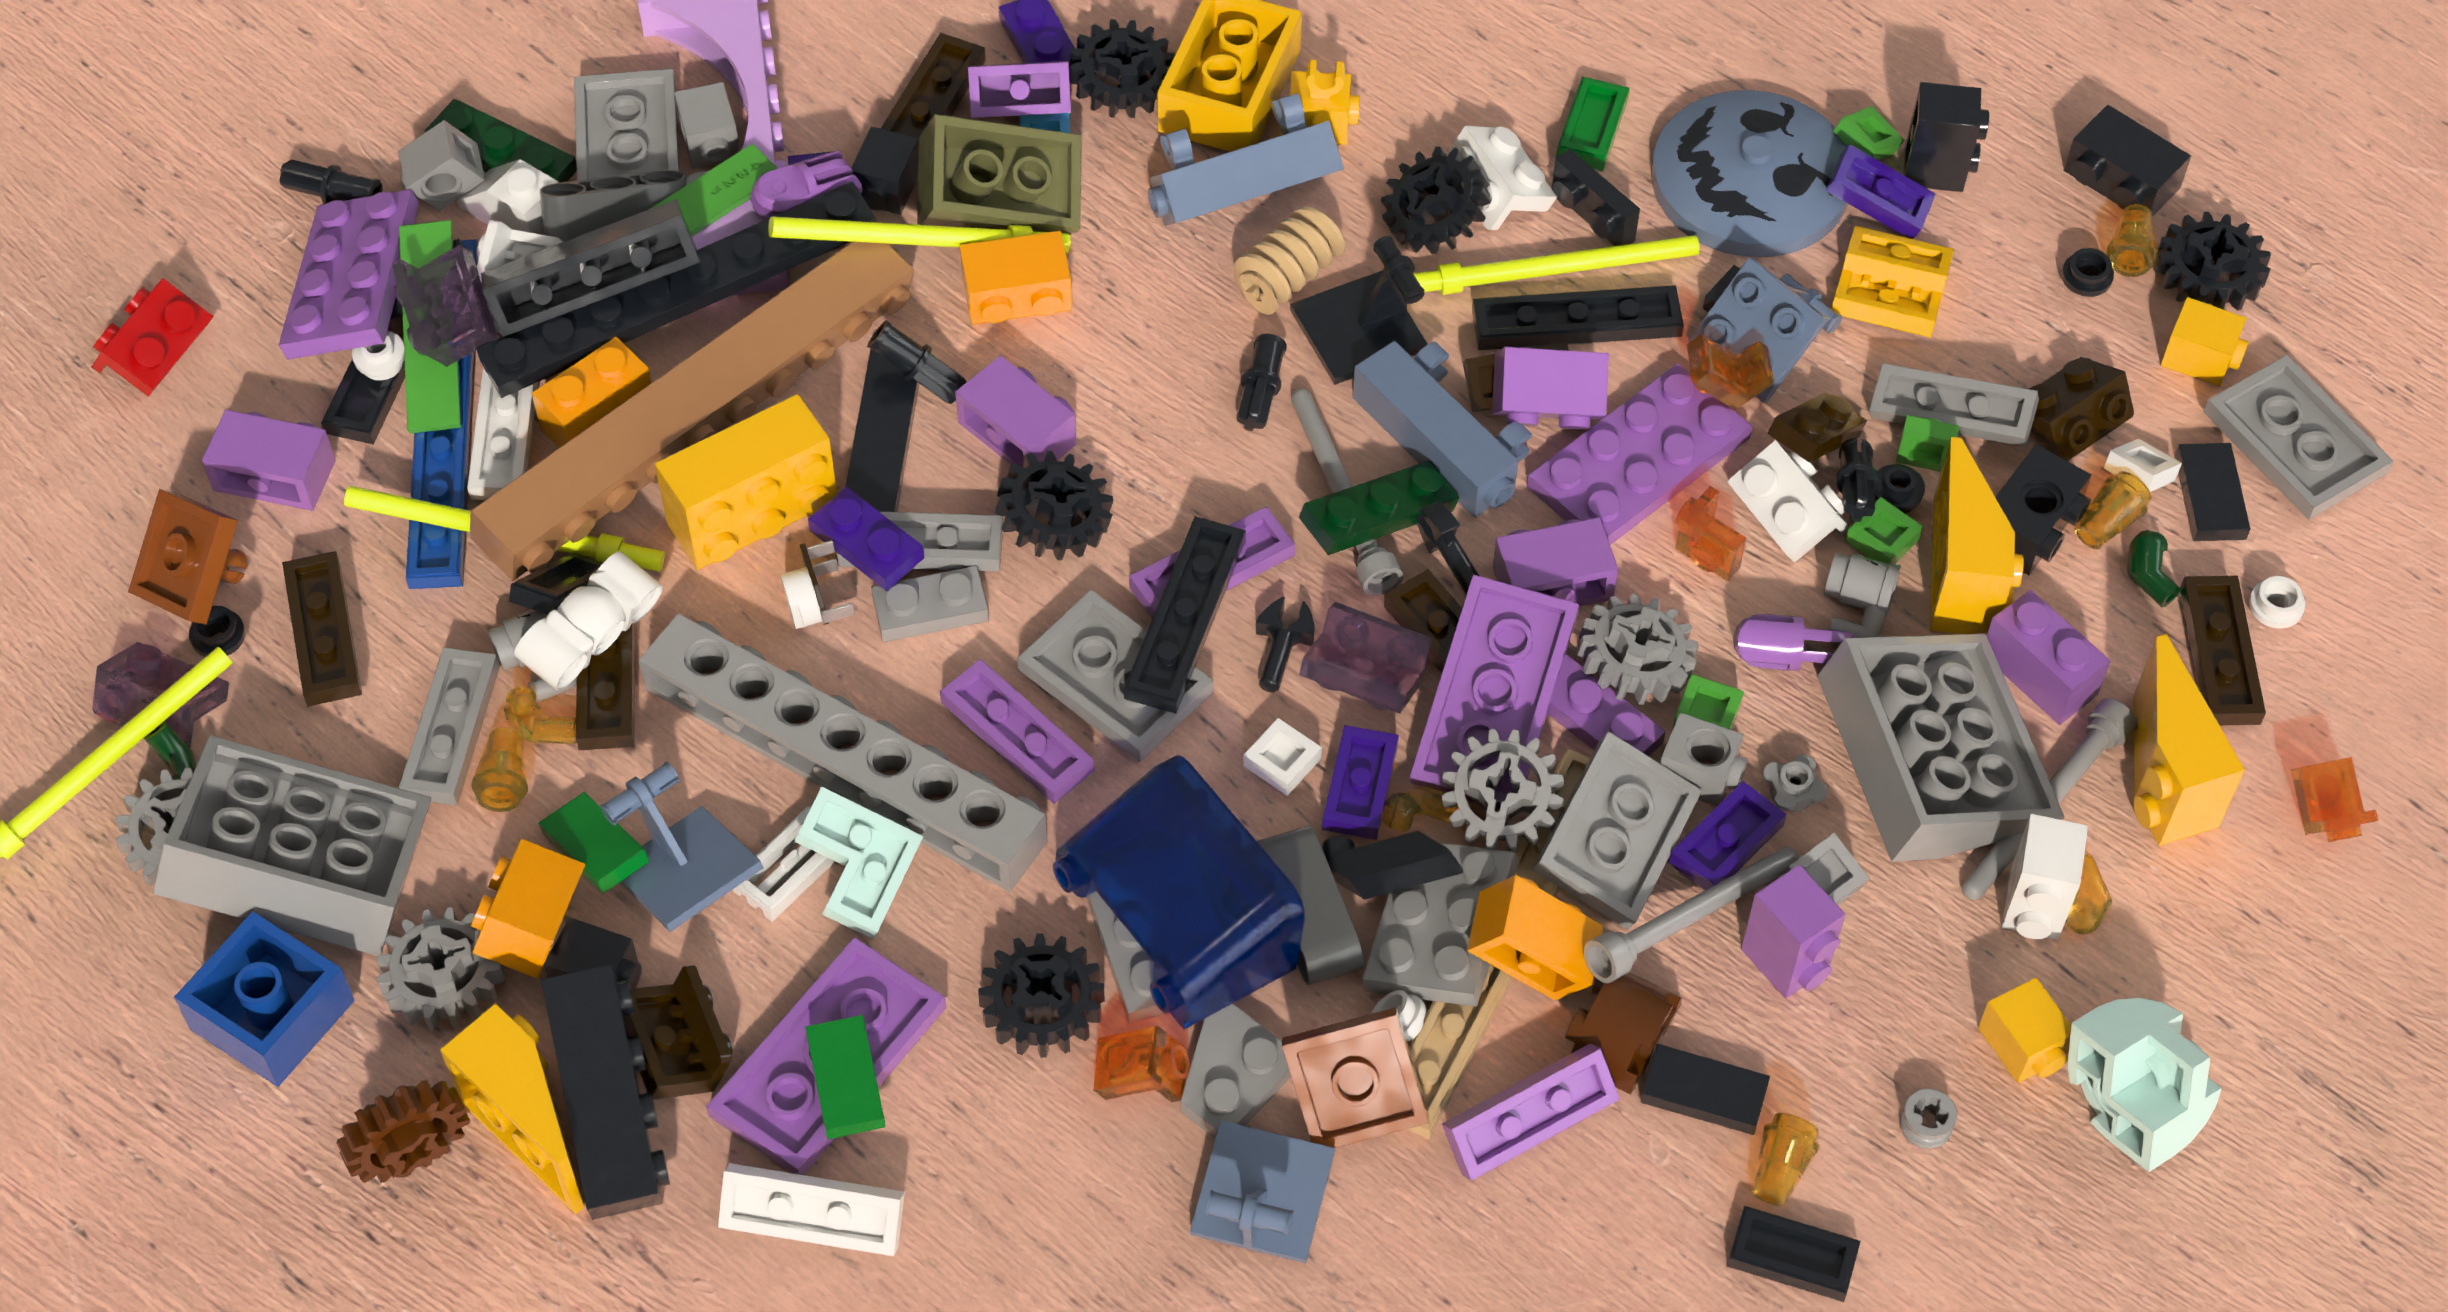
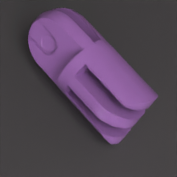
M836 150L765 172L754 182L750 199L753 209L761 217L768 219L852 181L860 193L863 191L862 184L853 175V170L843 159L841 152Z
M1757 614L1741 621L1735 629L1733 642L1734 649L1739 657L1750 666L1764 669L1799 671L1802 661L1827 663L1835 653V651L1803 649L1804 640L1842 643L1845 638H1854L1851 632L1806 628L1804 627L1803 617Z

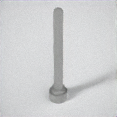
M1303 388L1295 390L1291 396V402L1331 492L1335 493L1352 487L1310 392ZM1376 539L1356 546L1360 555L1357 559L1356 575L1366 594L1371 596L1386 594L1400 585L1403 580V572L1393 553L1387 552L1383 547H1379Z
M2105 698L2101 700L2088 716L2089 725L2086 727L2088 735L2049 780L2059 803L2104 749H2112L2115 745H2123L2138 727L2136 716L2123 703L2115 699ZM2023 833L2004 838L1996 843L1963 883L1962 892L1967 899L1978 900L1985 894L2015 858Z
M1784 847L1627 934L1606 931L1591 939L1584 946V959L1588 969L1599 981L1603 983L1613 982L1631 971L1633 963L1637 959V954L1782 875L1789 865L1799 859L1798 853L1793 848Z

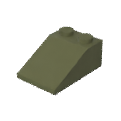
M935 114L919 137L917 225L1005 230L1008 225L1031 226L1033 231H1061V233H1077L1080 230L1081 135Z

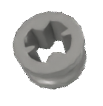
M1926 1088L1916 1091L1909 1096L1900 1117V1128L1903 1135L1911 1144L1919 1148L1933 1149L1941 1147L1949 1140L1956 1124V1106L1947 1094L1939 1090ZM1924 1109L1936 1113L1934 1128H1927L1922 1125Z

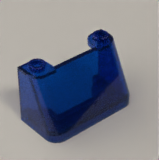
M1176 755L1154 766L1057 848L1053 872L1061 888L1067 893L1073 892L1080 898H1085L1095 892L1100 895L1154 962L1153 982L1150 983L1151 996L1157 1007L1165 1014L1170 1013L1183 1030L1297 968L1305 922V910L1298 891L1192 764L1184 757Z

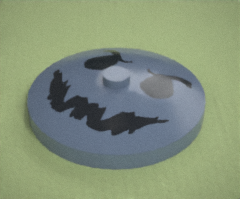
M1736 90L1717 93L1692 102L1667 122L1657 139L1654 149L1651 171L1652 186L1656 199L1666 216L1686 235H1696L1699 243L1712 249L1738 256L1772 257L1802 250L1818 242L1830 233L1843 217L1848 203L1825 190L1840 154L1846 149L1847 145L1833 132L1835 129L1833 124L1820 113L1797 100L1780 94L1756 90Z

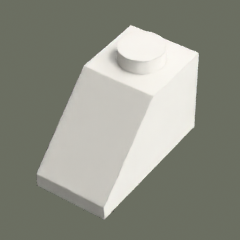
M519 159L490 169L484 174V182L457 200V205L460 209L487 225L490 220L504 223L513 230L544 235L540 189L559 182Z

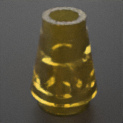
M2134 204L2123 210L2107 247L2106 254L2111 261L2113 269L2126 277L2144 275L2157 262L2159 256L2152 219L2153 215L2151 210L2144 205Z
M2121 471L2115 477H2107L2080 520V523L2075 527L2076 535L2088 547L2100 549L2105 543L2148 512L2147 504L2152 499L2149 489L2139 478L2128 472Z
M501 727L491 731L471 783L477 802L482 807L495 812H506L515 809L528 792L522 745L523 739L521 734L512 728Z
M1776 1113L1772 1123L1764 1125L1754 1180L1755 1184L1752 1190V1194L1756 1198L1775 1206L1786 1205L1788 1197L1792 1194L1820 1149V1145L1816 1141L1819 1129L1803 1118L1787 1113Z

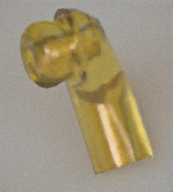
M515 687L507 693V705L504 708L505 717L522 739L531 743H577L576 717L547 716L541 707L535 703L536 693L528 687Z
M1422 786L1391 794L1384 804L1387 806V811L1383 816V822L1389 828L1405 832L1412 827L1414 815H1425L1450 823V816L1458 809L1457 807H1443L1442 795L1446 794L1445 792Z
M2091 854L2084 855L2081 883L2066 919V924L2070 930L2079 934L2092 933L2097 930L2112 904L2111 895Z

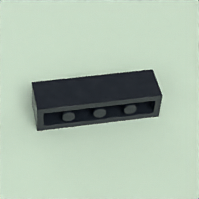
M676 199L482 272V291L502 337L695 265L700 263L697 247Z
M612 964L541 979L586 1208L591 1219L595 1220L663 1204L659 1187L670 1185V1179L663 1149L652 1152L648 1129L659 1126L652 1093L640 1094L636 1072L647 1070L640 1035L629 1037L624 1016L635 1014L628 979L617 981Z

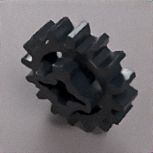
M1110 19L1108 30H1103L1097 24L1092 25L1090 37L1080 34L1077 37L1076 48L1071 49L1069 82L1070 84L1077 85V98L1083 99L1090 96L1091 110L1095 111L1102 105L1109 107V117L1113 118L1118 113V109H1125L1129 118H1135L1136 108L1142 107L1148 113L1154 112L1155 100L1158 101V90L1175 57V53L1167 52L1169 41L1166 38L1153 40L1154 28L1151 26L1143 32L1137 31L1135 20H1130L1126 28H1120L1115 19Z
M1438 146L1435 147L1432 158L1426 159L1421 152H1418L1415 157L1416 164L1412 167L1401 163L1399 169L1403 174L1400 179H1388L1386 182L1393 191V194L1381 197V203L1387 209L1382 218L1390 228V232L1401 245L1407 243L1415 253H1418L1425 245L1431 254H1437L1440 243L1446 242L1451 250L1456 248V237L1463 234L1468 238L1474 235L1469 227L1473 221H1485L1486 217L1479 207L1491 203V197L1485 191L1490 186L1489 180L1471 155L1465 158L1458 148H1454L1447 156L1442 148Z
M2204 212L2200 222H2196L2189 214L2185 215L2181 226L2172 223L2168 227L2166 236L2162 237L2156 253L2158 261L2155 271L2159 274H2165L2162 283L2164 289L2176 287L2179 290L2176 297L2178 302L2185 301L2187 297L2203 303L2212 304L2220 309H2224L2225 304L2230 303L2236 310H2240L2243 308L2246 298L2252 301L2258 298L2261 287L2265 286L2271 268L2267 267L2271 258L2270 251L2260 250L2264 241L2262 235L2249 237L2247 232L2250 224L2245 222L2238 227L2230 225L2231 215L2228 214L2222 217L2221 222L2213 221L2210 212ZM2211 260L2215 261L2214 265L2211 264Z
M1047 451L1042 462H1039L1033 454H1027L1023 467L1016 463L1010 465L1007 477L1002 478L997 493L999 500L995 511L997 515L1005 516L1002 525L1003 532L1017 531L1019 535L1015 545L1020 548L1028 542L1034 544L1035 556L1041 557L1045 549L1053 550L1057 560H1063L1066 549H1070L1078 558L1083 556L1087 544L1095 548L1099 545L1103 533L1107 532L1113 515L1110 513L1114 501L1113 496L1103 494L1107 485L1106 479L1098 478L1092 480L1090 475L1093 466L1089 463L1080 469L1075 467L1074 455L1068 454L1064 462L1056 461L1053 451Z
M1040 933L1035 937L1034 946L1026 947L1020 938H1016L1013 940L1014 953L1009 956L1007 953L997 950L994 953L996 969L983 968L982 981L985 987L978 989L979 1006L985 1008L982 1010L984 1025L986 1028L997 1026L995 1028L996 1040L1000 1045L1008 1042L1011 1038L1016 1039V1051L1019 1055H1023L1029 1045L1038 1046L1040 1057L1047 1058L1049 1045L1057 1044L1064 1053L1070 1052V1037L1075 1035L1077 1038L1087 1041L1090 1038L1088 1022L1100 1023L1102 1019L1101 1005L1099 1003L1105 1002L1104 984L1099 982L1100 967L1098 963L1087 964V951L1083 946L1069 953L1067 951L1066 937L1060 936L1054 946L1046 945L1043 933ZM1075 983L1080 990V997L1076 1005L1072 1002L1071 995L1072 986ZM1007 986L1012 989L1011 1005L1008 1008L1003 1001Z

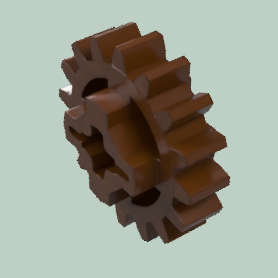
M422 1080L416 1087L399 1086L393 1095L387 1098L379 1095L375 1098V1104L367 1105L364 1109H358L355 1112L358 1121L343 1125L341 1130L344 1137L338 1139L336 1144L352 1177L359 1175L361 1181L366 1183L377 1175L380 1183H383L391 1178V1176L407 1177L420 1165L428 1167L432 1165L431 1159H438L443 1154H448L451 1151L448 1144L449 1141H455L464 1137L465 1134L462 1127L469 1124L470 1119L466 1113L467 1109L455 1087L449 1089L445 1081H440L433 1087H430L427 1080Z

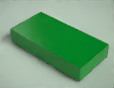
M1582 76L1557 146L1556 158L1571 149L1593 169L1604 171L1628 102L1630 88Z
M585 792L539 822L543 835L564 856L585 864L582 874L603 894L650 862L645 849L618 823L615 826L611 825L603 815L600 806Z
M863 1015L805 1026L827 1140L885 1128V1119Z

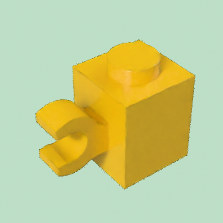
M1310 60L1307 65V72L1292 71L1290 95L1298 93L1302 102L1304 120L1307 127L1330 121L1336 144L1347 145L1348 125H1358L1360 95H1350L1351 74H1345V64L1343 61L1336 62V68L1333 73H1323L1317 70V60Z

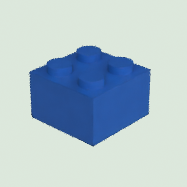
M253 911L174 996L191 1031L276 1087L282 1084L355 1001L341 967Z

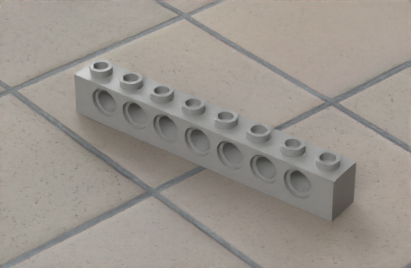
M678 613L639 659L645 690L814 784L822 786L922 835V844L1009 892L1012 891L1047 844L1046 815L1030 799L1024 796H1011L997 788L981 772L975 770L968 772L949 762L948 758L937 748L930 745L920 746L904 737L891 723L885 720L874 721L858 712L853 704L842 696H829L812 687L810 682L798 672L793 670L785 672L767 662L763 655L754 648L747 645L737 646L723 638L713 626L704 621L695 623ZM708 670H717L711 674H702ZM751 695H762L755 699H747ZM798 719H806V720H808V721H806V722H804V723H801V724H792V723H791V722H793V721H795V720H798ZM843 744H852V745H854V746H852L851 748H848V749H837V748H836V747H838V746H840V745H843ZM889 769L900 770L892 775L882 774V772ZM938 794L947 796L937 801L927 799ZM981 820H990L994 822L993 824L988 826L974 825V823Z

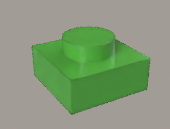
M1873 106L1844 116L1833 130L1847 146L1850 144L1878 161L1894 155L1905 141Z
M1907 415L1898 447L1896 463L1941 472L1950 438L1958 437L1959 425L1944 423L1934 418H1920Z
M1880 497L1875 502L1873 516H1863L1861 522H1855L1848 529L1846 542L1868 558L1896 564L1920 540L1924 526Z
M1691 674L1677 710L1673 728L1679 714L1683 713L1732 730L1742 703L1744 691Z

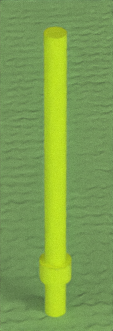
M772 216L769 219L768 225L769 236L772 238L958 248L959 245L1047 233L1033 231L1031 226L1008 225L1005 230ZM1061 233L1065 253H1068L1071 244L1069 233Z
M1692 235L1463 267L1460 266L1459 262L1437 265V270L1413 274L1425 292L1440 291L1441 295L1462 293L1463 287L1696 256L1699 255L1700 246L1698 237Z
M350 485L347 487L344 497V506L470 532V510ZM601 533L600 537L587 535L575 543L568 541L556 550L594 558L602 563L614 553L620 551L642 569L661 572L665 559V551L624 543V537Z
M218 646L8 823L2 819L0 821V858L4 856L8 860L26 845L23 841L25 837L231 666L233 662Z

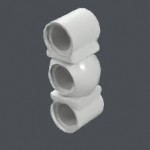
M618 551L610 556L596 573L589 577L588 586L576 588L563 600L557 610L549 612L546 618L536 622L524 634L515 648L514 656L552 688L560 691L567 687L589 665L591 655L603 653L617 639L621 631L628 630L632 623L638 622L651 610L661 596L663 585L623 552Z

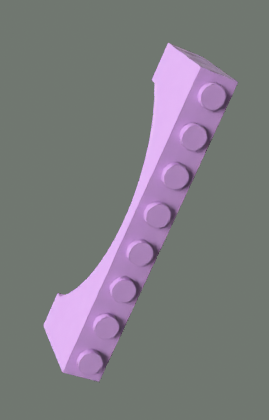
M638 0L644 37H661L699 56L724 77L741 99L748 115L745 142L741 150L753 143L777 168L786 166L785 159L776 160L775 152L784 151L781 121L771 122V114H780L777 84L767 85V77L776 76L773 47H763V40H772L768 10L759 11L758 5L767 4L768 0ZM750 199L692 237L698 250L766 219L753 209ZM788 270L731 296L785 290L790 286Z

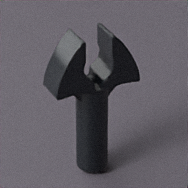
M1436 501L1420 510L1421 514L1415 517L1428 552L1431 554L1437 550L1440 551L1467 596L1473 575L1479 576L1455 536L1460 523L1442 503Z
M1281 597L1270 604L1256 620V634L1269 636L1271 639L1259 679L1260 688L1266 692L1273 693L1280 689L1293 646L1298 643L1311 647L1314 646V621L1305 601L1302 602L1299 619L1290 624L1287 629H1283V622L1281 621L1285 608V597Z

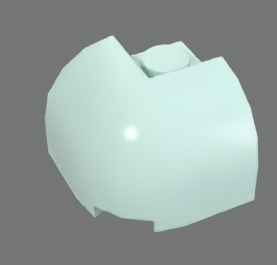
M2144 998L2116 999L2096 1007L2072 1022L2068 1055L2069 1083L2081 1085L2085 1098L2097 1114L2090 1123L2108 1141L2147 1172H2150L2191 1143L2213 1113L2222 1088L2208 1078L2210 1056L2203 1052L2195 1042L2187 1040L2181 1035L2182 1012L2163 1002Z

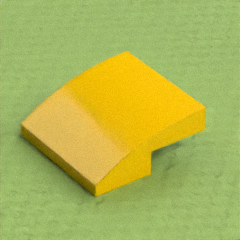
M1854 226L1834 296L1832 310L1843 317L1931 338L1954 249Z

